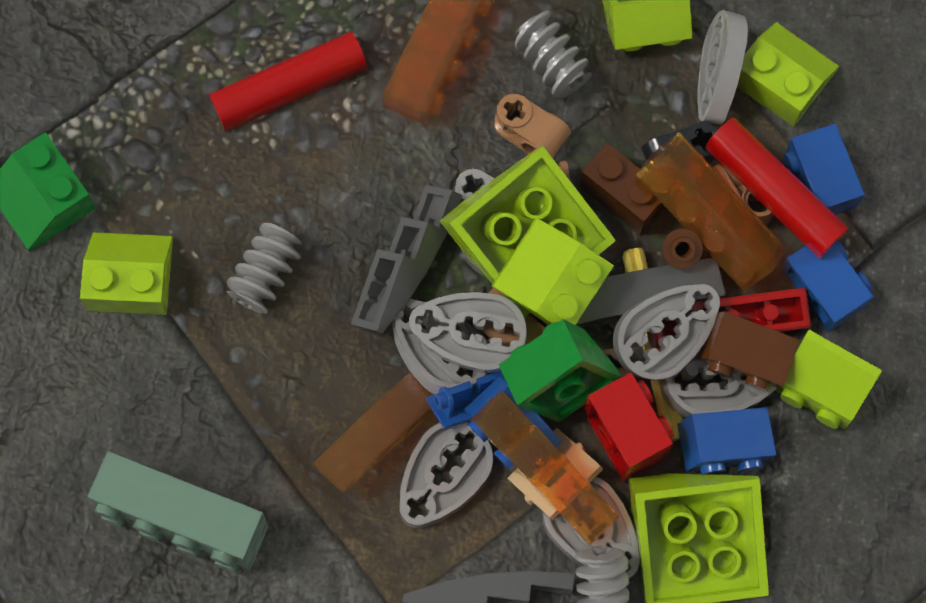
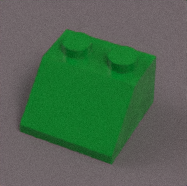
M46 132L12 153L0 168V210L29 252L96 209L90 195Z
M564 319L548 325L543 330V334L530 343L515 348L511 352L510 357L498 364L517 406L556 422L562 421L584 406L588 395L622 377L620 371L583 328Z

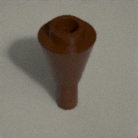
M689 229L672 231L667 235L662 245L664 259L669 265L678 269H686L695 265L701 258L703 251L701 239L695 232Z

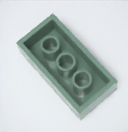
M109 451L106 453L87 496L96 507L94 512L101 515V520L119 528H123L125 523L131 524L133 528L139 531L138 534L157 543H161L163 538L172 541L171 543L177 546L176 549L194 558L199 559L201 553L209 555L215 561L214 565L235 574L238 573L239 568L250 572L269 527L263 512Z

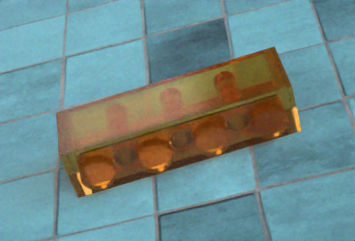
M429 0L383 93L384 108L427 126L431 115L437 117L446 100V95L443 94L447 82L454 83L461 70L463 62L459 58L463 49L470 50L479 31V28L475 27L480 15L487 16L494 0Z
M680 132L653 152L636 173L638 178L686 229L695 232L699 236L703 248L744 292L769 275L787 250Z

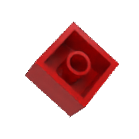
M632 373L588 395L583 412L623 483L628 481L629 478H633L665 461L673 445L671 438L674 437L673 430L663 415L657 417L650 403L653 402V397L649 388L643 380L637 382Z

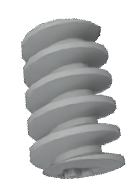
M546 10L527 20L515 32L514 39L516 40L514 43L517 50L525 51L524 59L526 62L534 63L533 71L538 75H544L542 78L543 84L547 87H553V97L563 99L583 86L591 78L592 73L583 72L589 63L587 58L575 62L574 57L580 50L578 46L567 50L564 48L570 40V36L568 34L558 38L555 36L561 24L555 22L551 25H546V22L552 15L550 10Z
M272 223L261 224L259 229L262 236H255L251 241L255 250L248 249L244 252L243 258L246 263L236 265L235 272L239 277L228 278L227 286L231 291H226L231 298L241 305L266 315L268 310L261 303L262 299L276 300L277 297L269 287L271 285L278 287L285 285L277 274L279 272L292 273V268L285 261L287 258L300 260L301 256L294 249V246L303 245L302 241Z
M594 547L576 553L575 558L577 561L588 563V565L576 569V576L588 579V581L581 582L576 586L577 592L588 595V597L577 600V603H626L629 600V590L626 588L629 584V575L625 572L628 569V559L624 555L625 552L623 550L612 547Z

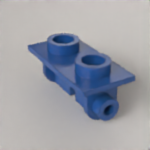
M502 371L477 378L475 388H473L470 381L450 388L442 387L439 389V393L427 396L426 401L442 427L447 429L473 420L464 409L499 376L502 378L504 376Z

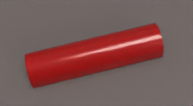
M350 31L208 95L225 132L364 71L367 69V63L355 35Z
M735 117L722 125L706 144L705 148L819 259L848 233L849 228Z
M806 287L720 299L718 312L725 311L777 332L811 328ZM705 301L695 302L692 305V309L687 313L701 309L706 311ZM663 319L664 329L658 333L651 334L647 331V337L652 348H661L658 344L661 337L666 335L676 336L673 330L677 325L675 320L666 321Z

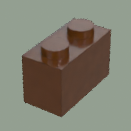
M609 143L601 149L582 171L579 185L639 235L662 211L669 195L665 188Z
M725 311L718 312L714 326L701 347L698 360L709 363L707 370L715 374L731 378L732 372L746 377V385L768 392L770 386L781 387L785 385L799 339Z

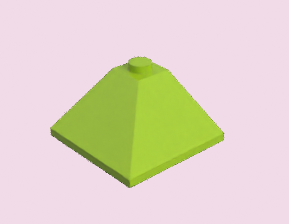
M540 146L474 192L440 220V223L463 252L492 284L535 218L579 241L598 255L616 241L544 146ZM512 301L520 309L524 317L530 313Z
M668 473L629 478L633 525L638 540L639 567L645 603H715L769 596L760 478L758 476Z

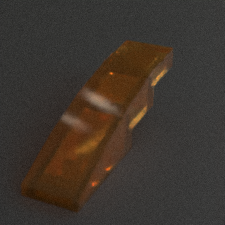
M410 372L350 426L313 463V466L344 494L399 441L402 443L433 411L426 400V397L433 395V393L425 389Z
M500 391L471 418L472 422L588 545H591L619 518V515L569 459L557 450L540 429L528 420L505 393Z

